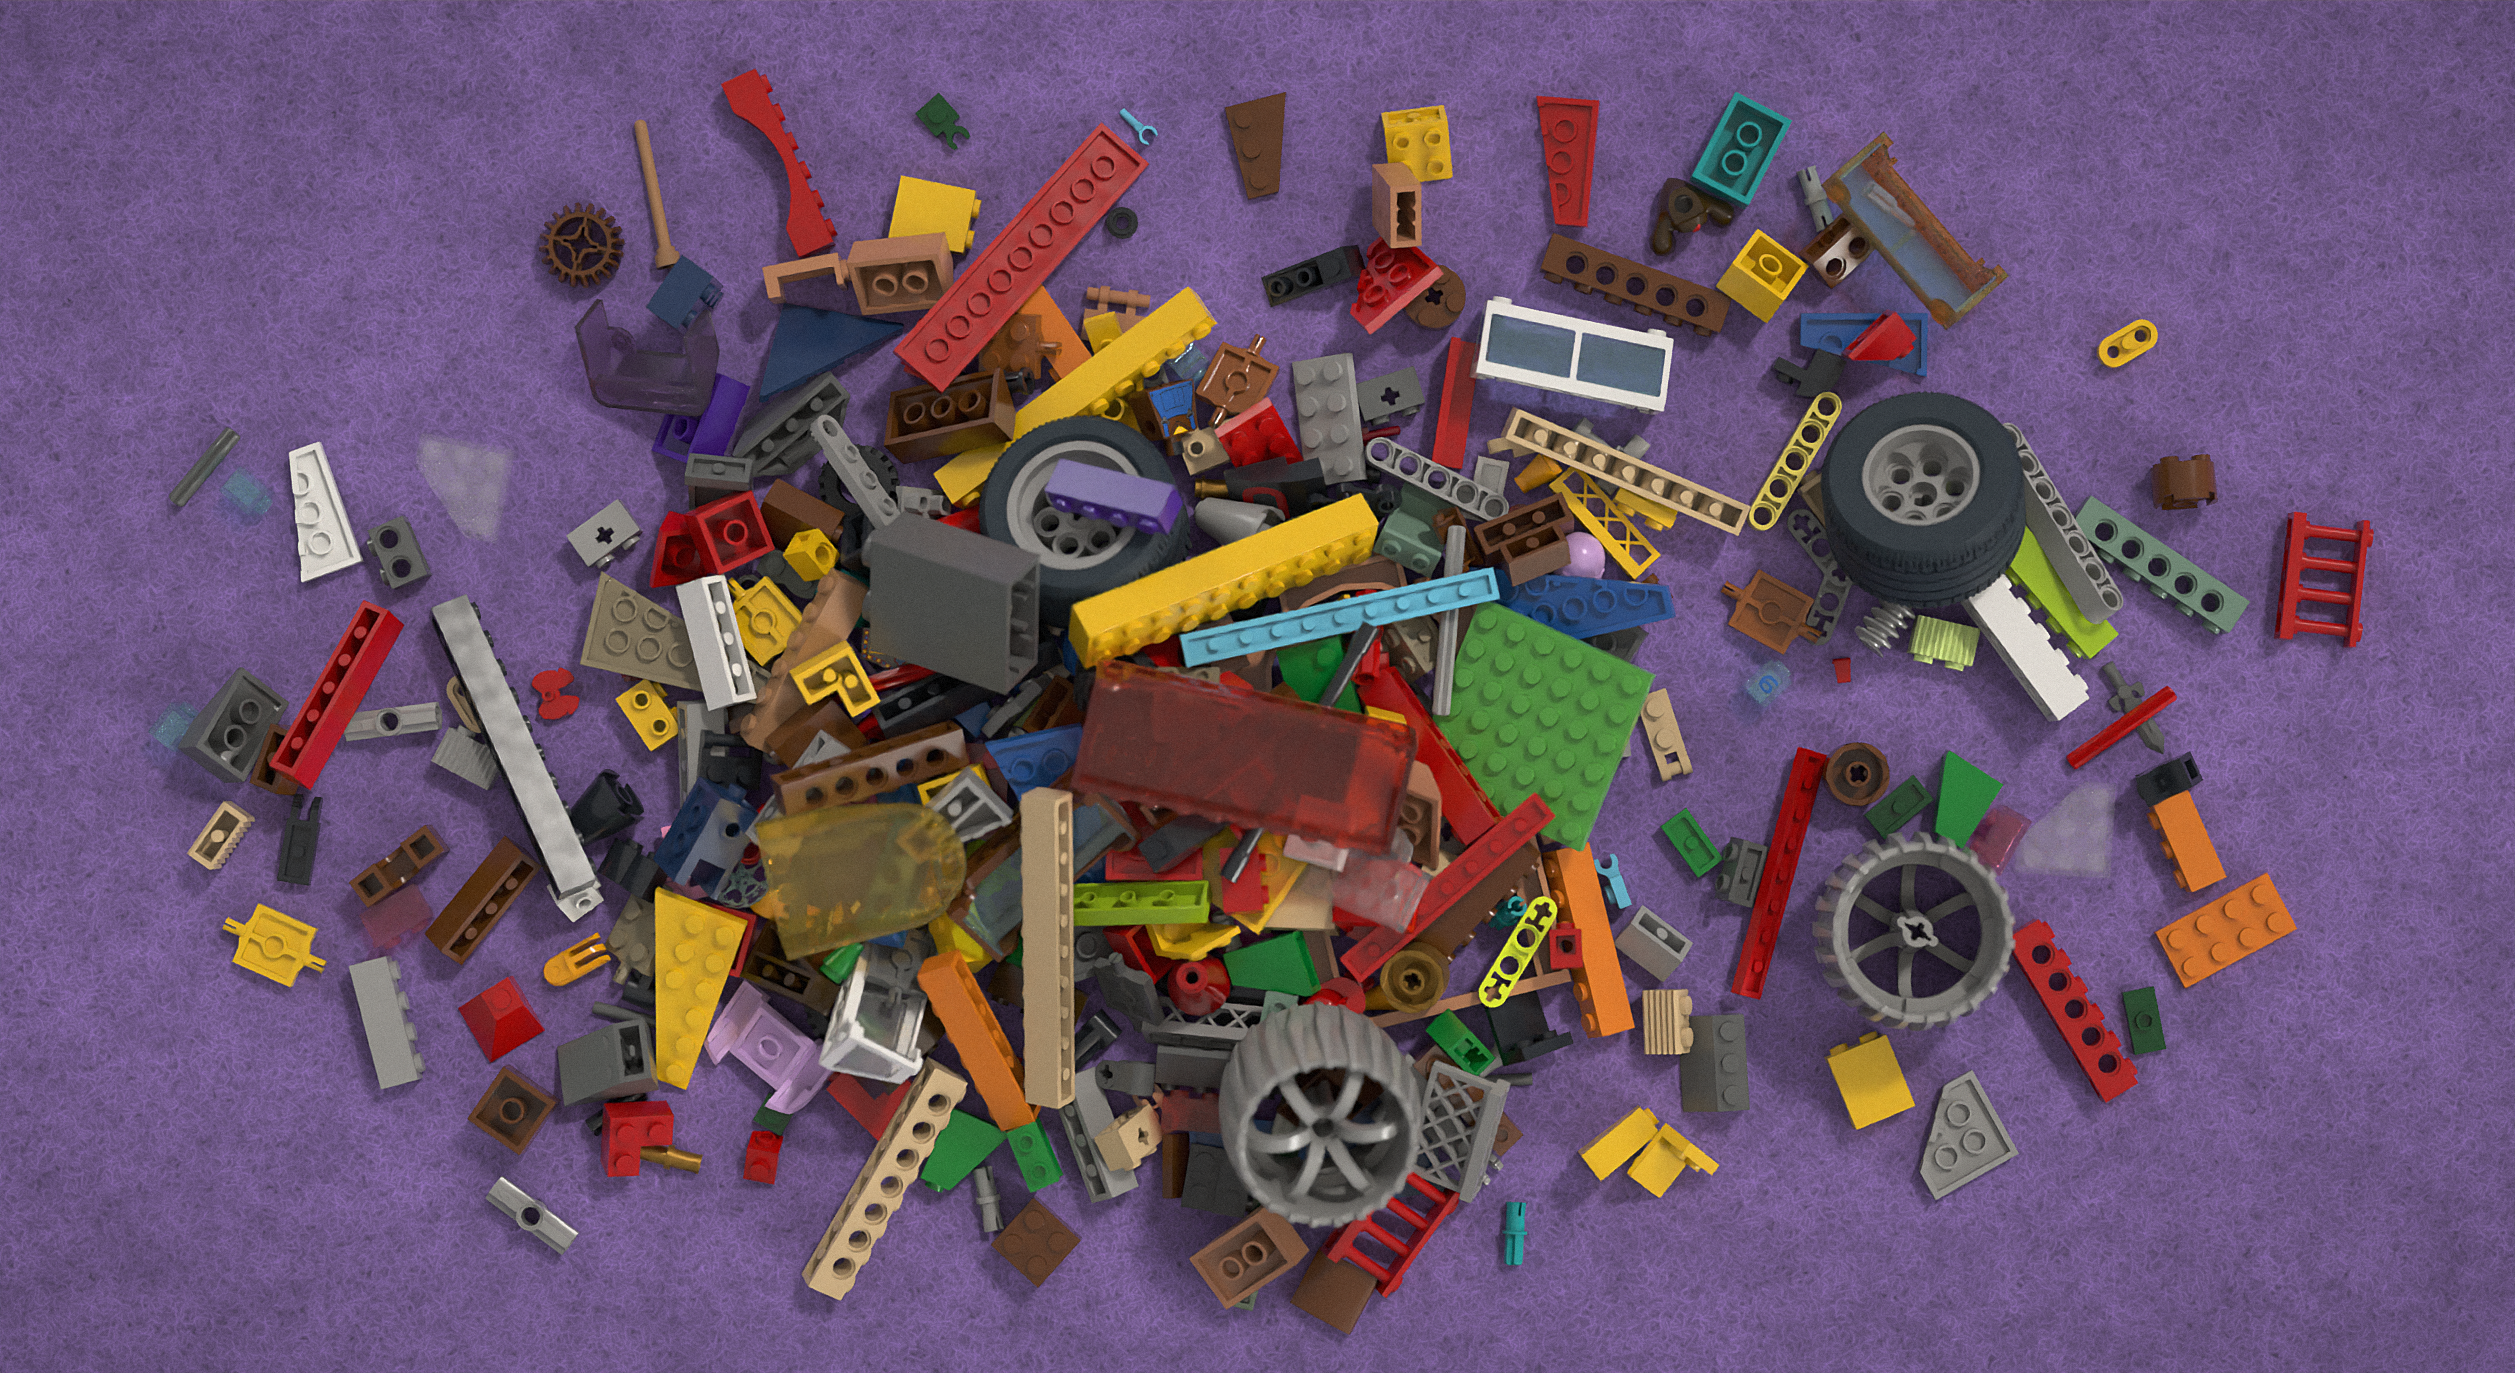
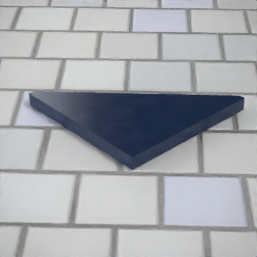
M784 303L761 386L759 402L764 403L769 400L770 396L783 390L787 392L807 382V378L819 372L825 373L843 364L844 360L858 353L862 355L882 345V341L894 335L896 337L902 335L904 324Z

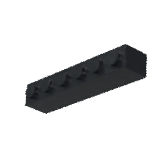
M1043 619L1038 621L1037 664L1015 686L1063 662L1056 642ZM936 672L880 700L881 702L872 706L871 709L887 740L945 722L1001 693Z

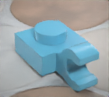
M1612 853L1609 854L1611 859V866L1609 868L1603 869L1598 859L1594 860L1596 871L1607 877L1609 885L1605 886L1604 889L1610 905L1616 903L1617 908L1621 909L1632 904L1618 869V859Z

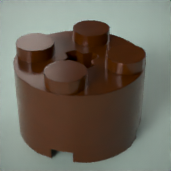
M1438 265L1444 274L1415 297L1406 307L1402 308L1407 319L1423 330L1440 331L1450 327L1460 317L1465 306L1466 291L1461 278L1445 265ZM1432 290L1434 294H1441L1438 301L1439 305L1435 306L1433 302H1426L1429 295L1428 291Z
M2209 454L2195 455L2191 457V460L2179 461L2178 456L2160 458V463L2154 464L2150 469L2153 507L2155 509L2161 505L2162 510L2197 508L2199 501L2206 500V506L2218 502L2215 467Z
M1861 742L1846 743L1835 748L1826 758L1822 772L1823 784L1828 794L1837 802L1848 806H1864L1875 802L1885 793L1890 779L1889 766L1884 754L1876 747ZM1860 767L1861 771L1859 774L1863 777L1862 780L1851 781L1852 774L1849 772L1850 769Z

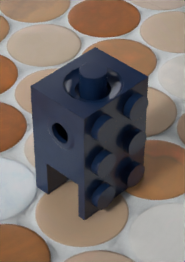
M701 776L698 777L653 857V860L674 882L685 886L691 876L707 895L714 900L727 887L729 876L735 865L742 860L745 847L750 840L745 832L759 814L745 799L747 791L734 783H730L729 787L725 788Z

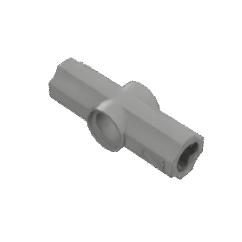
M439 702L356 712L343 734L346 737V741H356L442 729V710ZM391 713L395 714L398 718V725L394 730L390 729L387 725V718Z
M504 1176L500 1177L485 1198L517 1221L522 1229L530 1231L561 1255L566 1252L579 1234V1231L550 1211L543 1202L535 1200ZM528 1207H534L539 1211L540 1219L538 1223L533 1224L527 1221L525 1211Z

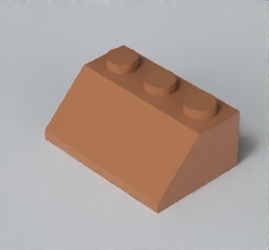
M945 232L853 242L846 262L862 316L931 309L954 284L953 259Z
M1400 755L1381 778V834L1379 847L1436 870L1439 866L1442 797L1429 766Z

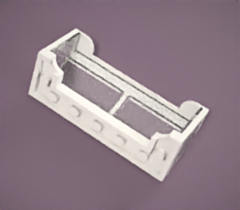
M918 899L915 909L918 913L915 929L923 935L933 938L929 931L924 907ZM892 905L884 908L882 914L888 912ZM865 940L862 944L865 948L861 952L848 979H843L840 983L841 989L836 998L819 1065L829 1070L901 1084L910 1075H915L923 1062V1059L920 1057V1049L914 1047L927 997L921 1000L902 994L899 1009L892 1010V1006L890 1009L887 1008L886 1003L889 990L864 980L872 944Z

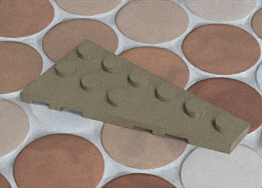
M601 571L580 665L703 692L685 621ZM747 659L757 697L759 690L766 686L772 674ZM752 699L746 702L756 704V699Z

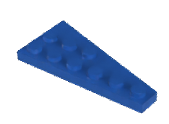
M1080 723L985 742L988 751L997 762L1005 779L1008 780L1019 802L1022 800V794L1038 787L1047 788L1078 760L1090 771ZM1097 802L1090 808L1082 806L1075 811L1072 810L1073 856L1102 831ZM1106 854L1073 884L1113 883V881H1106Z

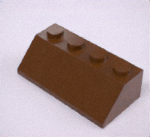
M999 367L959 376L941 395L929 384L892 391L890 393L884 447L904 465L1013 441L1016 412L1003 370Z

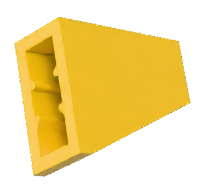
M1637 1105L1579 1149L1578 1153L1597 1178L1602 1181L1653 1138L1655 1133L1658 1132L1655 1125L1659 1121L1648 1107L1642 1110Z

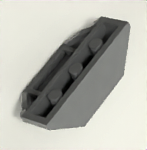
M831 372L807 378V382L787 392H783L747 423L733 455L736 458L753 459V477L793 474L823 449L821 445H818V441L815 442V436L811 435L810 424L819 416L828 415L834 418L843 428L847 403H849L851 395ZM824 429L825 432L829 435L830 431L827 432L828 429Z

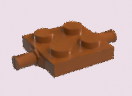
M1015 313L980 351L979 372L999 367L1007 372L1019 371L1022 367H1029L1034 374L1035 380L1040 379L1041 361L1044 354L1060 355L1062 349L1055 348L1062 347L1061 342L1044 341L1041 331V315Z
M1255 334L1248 349L1237 348L1226 342L1221 343L1195 392L1196 399L1211 405L1215 409L1211 419L1208 421L1210 427L1213 428L1215 425V429L1222 425L1226 415L1237 416L1265 399L1279 374L1280 367L1266 361L1259 355L1264 344L1267 342L1265 337L1261 336L1260 338L1259 334Z
M1758 569L1752 582L1743 590L1729 581H1726L1724 584L1728 589L1723 587L1720 593L1737 601L1736 610L1728 623V626L1783 656L1791 642L1799 635L1814 642V644L1818 641L1817 637L1820 638L1821 631L1805 624L1807 614L1815 601L1810 596Z

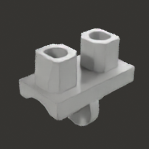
M896 486L898 498L895 500V504L900 513L907 511L931 520L942 518V515H950L951 501L948 496H943L942 490Z

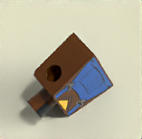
M1193 378L1174 380L1127 394L1141 434L1149 441L1163 440L1166 457L1185 453L1181 435L1195 431L1198 427Z

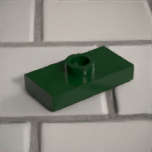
M2154 986L2121 992L2133 1054L2138 1055L2166 1049Z

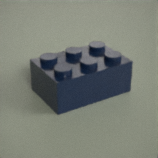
M681 255L645 308L688 338L691 333L697 335L706 322V319L703 318L709 307L715 309L724 296V293L721 292L724 286L710 273Z

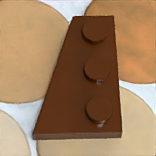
M1286 92L1225 107L1248 200L1279 193Z

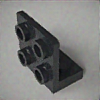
M1536 990L1507 997L1504 1003L1498 1007L1486 1005L1484 1007L1503 1067L1524 1062L1574 1044L1570 1031L1557 1034L1556 1029L1549 1031Z

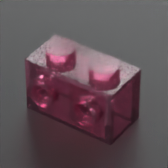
M1999 805L1997 809L1993 807L1984 821L1987 827L1982 836L1977 835L1969 847L1978 854L1977 862L1982 866L1985 864L1990 865L1996 872V876H2001L2032 821L2005 805Z

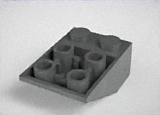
M644 1018L611 1024L557 1047L565 1108L659 1090L652 1031Z

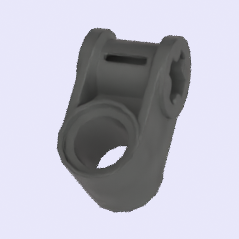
M1103 1060L1096 1067L1095 1079L1097 1084L1104 1089L1122 1091L1130 1095L1153 1096L1156 1063L1131 1060Z

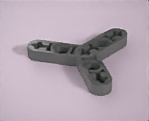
M1797 509L1789 515L1787 528L1824 574L1805 624L1814 627L1818 624L1820 617L1813 616L1815 610L1824 616L1834 617L1832 623L1825 620L1823 630L1827 632L1826 637L1818 638L1816 644L1806 639L1808 643L1820 646L1830 640L1850 588L1855 584L1847 576H1845V581L1839 582L1838 577L1832 576V571L1837 569L1838 563L1831 549L1829 554L1824 557H1818L1813 553L1812 544L1815 540L1825 539L1828 541L1826 530L1809 510ZM1796 515H1799L1801 518L1807 516L1809 518L1808 528L1813 531L1817 527L1821 532L1812 536L1807 544L1802 540V538L1807 536L1804 530L1800 528L1796 531L1793 528V525L1796 523L1794 519ZM1825 593H1833L1837 596L1839 604L1834 611H1826L1821 607L1820 599Z

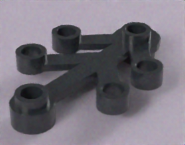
M1341 483L1336 487L1337 500L1325 498L1322 494L1315 493L1307 497L1306 505L1308 512L1311 513L1361 493L1380 524L1386 513H1390L1400 507L1402 495L1392 484H1381L1372 491L1354 487L1351 483ZM1293 516L1287 519L1285 522H1288L1300 516ZM1378 531L1376 533L1375 541L1378 538Z

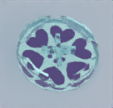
M764 856L758 862L750 865L743 864L742 862L736 864L729 876L727 887L720 892L717 900L726 907L737 909L749 907L760 901L769 891L773 880L772 868L766 857Z

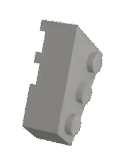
M968 766L898 829L896 841L918 863H921L955 848L956 845L971 838H978L989 830L1011 823L1013 811Z

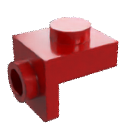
M752 1131L746 1152L743 1179L775 1184L779 1155L784 1138L782 1135L773 1134L769 1131Z

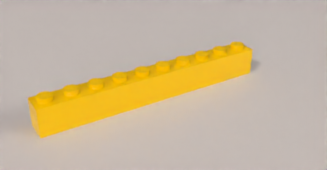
M1189 286L1016 412L1013 441L964 451L933 475L953 505L962 510L976 506L980 502L983 486L988 474L991 473V468L994 467V463L998 461V458L1002 456L1001 454L1006 451L1007 447L1016 442L1017 438L1020 439L1021 435L1027 434V431H1032L1034 427L1037 428L1039 427L1038 425H1044V423H1049L1051 420L1056 421L1058 418H1070V416L1076 417L1077 415H1087L1089 417L1090 415L1101 414L1109 407L1108 403L1116 397H1122L1130 393L1135 387L1134 384L1139 380L1153 376L1159 371L1160 365L1165 361L1179 357L1186 350L1185 347L1191 342L1206 337L1217 322L1199 295Z

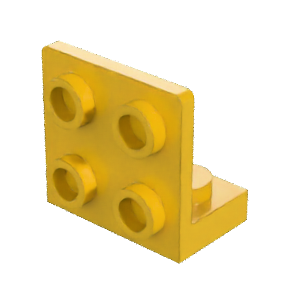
M1444 105L1381 113L1388 163L1403 162L1419 182L1452 178L1448 120Z
M1207 919V923L1145 924L1156 956L1170 957L1172 960L1179 958L1189 959V961L1201 960L1207 956V951L1229 944L1231 937L1240 933L1237 925L1210 923L1209 919Z
M1665 1123L1655 1133L1652 1141L1641 1155L1635 1158L1627 1174L1660 1198L1687 1164L1696 1172L1703 1168L1710 1175L1720 1165Z

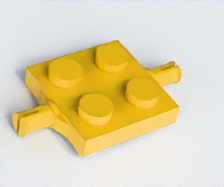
M764 576L754 587L744 590L732 577L726 583L730 594L736 599L733 603V609L742 644L761 666H766L776 655L785 652L790 634L797 630L802 621V613L768 576Z
M257 904L252 918L245 925L229 917L225 921L227 924L223 925V930L240 936L239 946L232 962L288 987H293L299 971L305 966L322 973L325 969L322 966L327 965L326 960L310 954L311 944L318 928L264 904Z

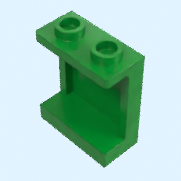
M1039 1116L1035 1122L1007 1131V1138L1030 1193L1059 1181L1060 1176L1064 1174Z

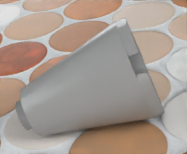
M1211 497L1200 501L1194 510L1196 525L1223 546L1280 525V520L1285 521L1282 510L1273 506Z

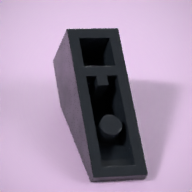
M1222 789L1160 828L1140 843L1138 848L1154 873L1168 871L1239 819L1242 814L1227 791Z

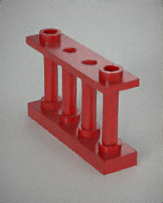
M2288 513L2274 639L2292 640L2293 634H2297L2299 631L2344 637L2343 647H2356V642H2360L2363 632V625L2359 623L2367 547L2372 546L2374 531L2370 528V521H2358L2357 529L2353 530L2311 525L2310 521H2306L2307 513ZM2313 537L2355 542L2353 561L2307 556L2303 552L2304 540ZM2306 568L2351 574L2349 593L2304 588L2303 584H2299L2300 571H2304ZM2301 600L2348 605L2346 624L2300 619L2298 615H2295L2296 605Z
M1415 1172L1409 1173L1405 1182L1435 1202L1426 1216L1423 1218L1393 1196L1388 1200L1386 1206L1416 1228L1406 1243H1403L1373 1222V1211L1367 1214L1366 1219L1362 1221L1355 1219L1342 1223V1227H1335L1320 1248L1336 1264L1340 1258L1347 1257L1377 1278L1379 1282L1375 1289L1385 1298L1400 1287L1403 1281L1402 1276L1445 1216L1452 1214L1459 1203V1192L1449 1188H1445L1441 1192ZM1359 1232H1367L1398 1254L1387 1270L1353 1247V1240Z

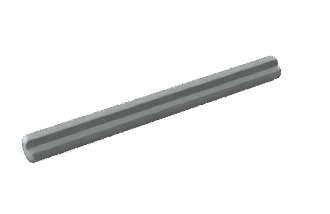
M1452 525L1448 528L1444 578L1462 574L1466 529L1463 526ZM1459 608L1440 613L1432 713L1435 715L1447 716L1450 713Z

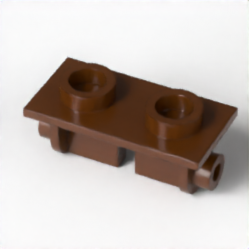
M1458 507L1437 510L1438 514L1431 517L1433 521L1431 526L1441 545L1447 543V533L1450 526H1463L1466 529L1462 574L1469 570L1468 566L1483 564L1478 545L1473 541L1466 526V520Z

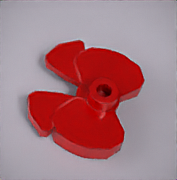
M559 668L558 672L547 670L534 676L531 684L534 689L542 693L543 702L539 708V715L544 719H560L568 713L574 714L579 707L580 698L578 696H561L559 690L574 682L575 678L570 671Z

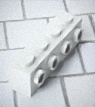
M725 575L701 578L677 586L676 589L708 711L756 699Z

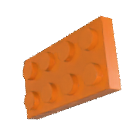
M2265 872L2158 929L2154 934L2183 988H2187L2296 930L2297 927L2268 873Z

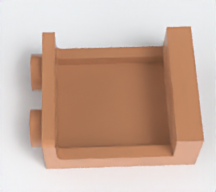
M837 252L762 267L768 299L774 305L786 303L784 283L835 274L837 285L842 291L849 290L847 282L852 280L846 264L847 259L843 260Z

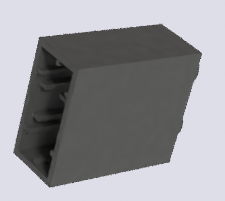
M903 511L882 531L875 529L869 534L863 547L862 562L864 566L871 568V587L863 601L862 616L864 620L870 622L871 650L1002 694H1006L1037 664L1040 554L907 511Z

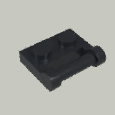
M701 730L696 781L701 776L725 788H728L730 783H734L745 790H760L763 751L748 745L741 735L716 734L712 730ZM713 746L750 748L749 757L711 755V749Z

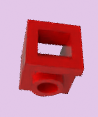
M1575 923L1556 924V930H1549L1551 970L1584 968L1582 929H1575ZM1565 940L1570 941L1573 945L1572 950L1567 953L1560 949L1561 943Z

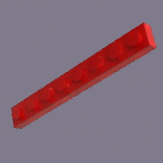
M1802 747L1797 748L1746 938L1742 946L1740 960L1734 976L1732 993L1758 1000L1761 999L1821 780L1823 766L1827 758L1825 754Z
M1536 792L1531 794L1423 886L1414 934H1402L1394 927H1375L1341 956L1339 960L1359 983L1364 981L1552 821L1556 815Z

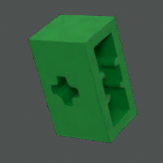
M1449 1008L1438 1016L1426 1029V1032L1465 1072L1478 1076L1496 1059Z

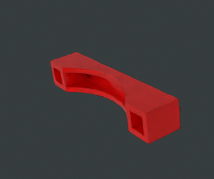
M755 68L721 83L734 114L766 135L776 147L784 162L791 192L790 213L786 230L800 260L835 246L833 237L838 235L831 218L824 220L820 208L825 207L818 189L811 191L807 182L808 179L812 178L811 173L804 160L798 162L794 153L795 150L799 149L792 132L785 133L781 122L785 121L786 118L779 103L773 105L768 93L773 92V89L766 74L760 76Z

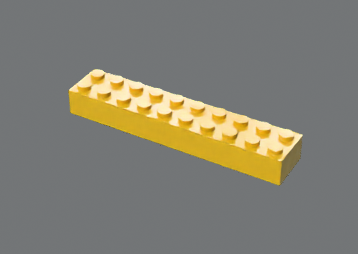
M1359 493L1136 580L1128 585L1072 605L1068 639L1085 669L1094 665H1105L1114 657L1122 654H1133L1142 646L1152 642H1163L1170 635L1177 632L1191 631L1200 623L1210 619L1213 621L1219 620L1228 612L1238 608L1246 609L1251 607L1258 600L1266 597H1277L1286 589L1296 585L1298 587L1305 586L1314 578L1324 574L1333 575L1342 567L1352 563H1363L1372 555L1379 523L1364 497Z

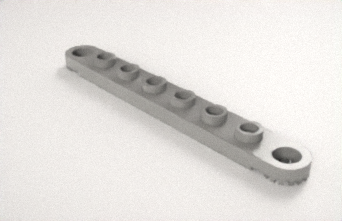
M828 415L819 416L810 424L811 435L815 436V442L818 441V445L822 446L824 449L823 454L875 529L882 531L901 514L895 502L888 496L875 473L870 470L861 457L859 450L852 444L838 422ZM827 428V432L830 431L829 435L825 432L824 429Z

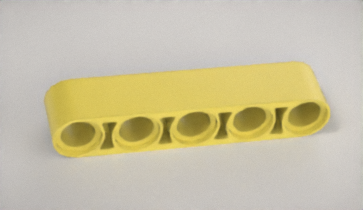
M1823 392L1815 397L1751 504L1746 521L1753 530L1765 531L1771 528L1778 520L1841 412L1842 404L1836 394ZM1821 399H1827L1832 402L1834 410L1830 416L1822 415L1819 412L1818 403ZM1810 426L1817 431L1818 437L1814 443H1808L1803 439L1802 430L1804 427ZM1794 453L1801 458L1802 465L1799 470H1791L1787 467L1786 457L1788 454ZM1773 481H1780L1784 484L1786 492L1782 498L1774 497L1771 494L1770 484ZM1757 508H1763L1768 511L1770 519L1766 525H1760L1755 522L1754 512Z

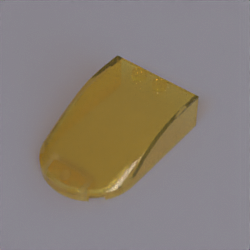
M886 803L837 806L809 810L754 823L779 936L788 960L927 924L949 908L948 904L955 897L958 890H961L965 879V851L954 827L938 812L919 804Z

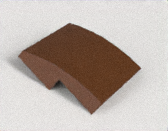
M1320 1246L1290 1303L1350 1335L1379 1280L1361 1267L1343 1258H1340L1336 1264L1320 1250Z

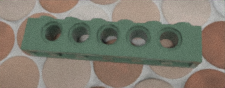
M2093 496L2086 497L2073 516L2091 546L2098 550L2096 554L2099 559L2110 565L2116 562L2124 568L2122 573L2126 577L2137 583L2140 579L2150 585L2149 592L2162 600H2165L2166 597L2177 603L2174 607L2177 611L2189 618L2195 615L2203 621L2201 626L2216 636L2219 632L2228 634L2250 602ZM2098 524H2104L2109 528L2110 535L2106 541H2101L2096 537L2095 529ZM2126 541L2133 543L2136 548V554L2132 559L2126 558L2122 553V545ZM2152 559H2156L2162 564V572L2158 577L2153 576L2148 570V564ZM2179 576L2184 577L2188 581L2189 588L2185 594H2180L2175 589V581ZM2205 594L2211 595L2215 600V607L2211 612L2205 611L2201 605L2202 597Z

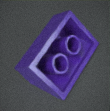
M686 362L651 451L684 464L688 462L689 453L723 456L729 440L735 431V425L742 407L746 403L750 386L725 375Z

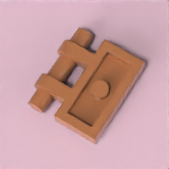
M1103 285L1100 288L1088 287L1086 299L1099 301L1098 309L1085 308L1080 340L1090 342L1084 326V319L1109 313L1107 311L1109 302L1127 305L1126 314L1116 313L1121 331L1124 334L1145 318L1144 316L1136 315L1137 306L1149 308L1151 295L1138 294V290L1129 289V292L1110 290V286Z

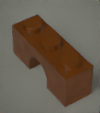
M424 825L400 843L401 846L381 861L372 864L348 882L367 908L377 906L450 851V848L432 825Z

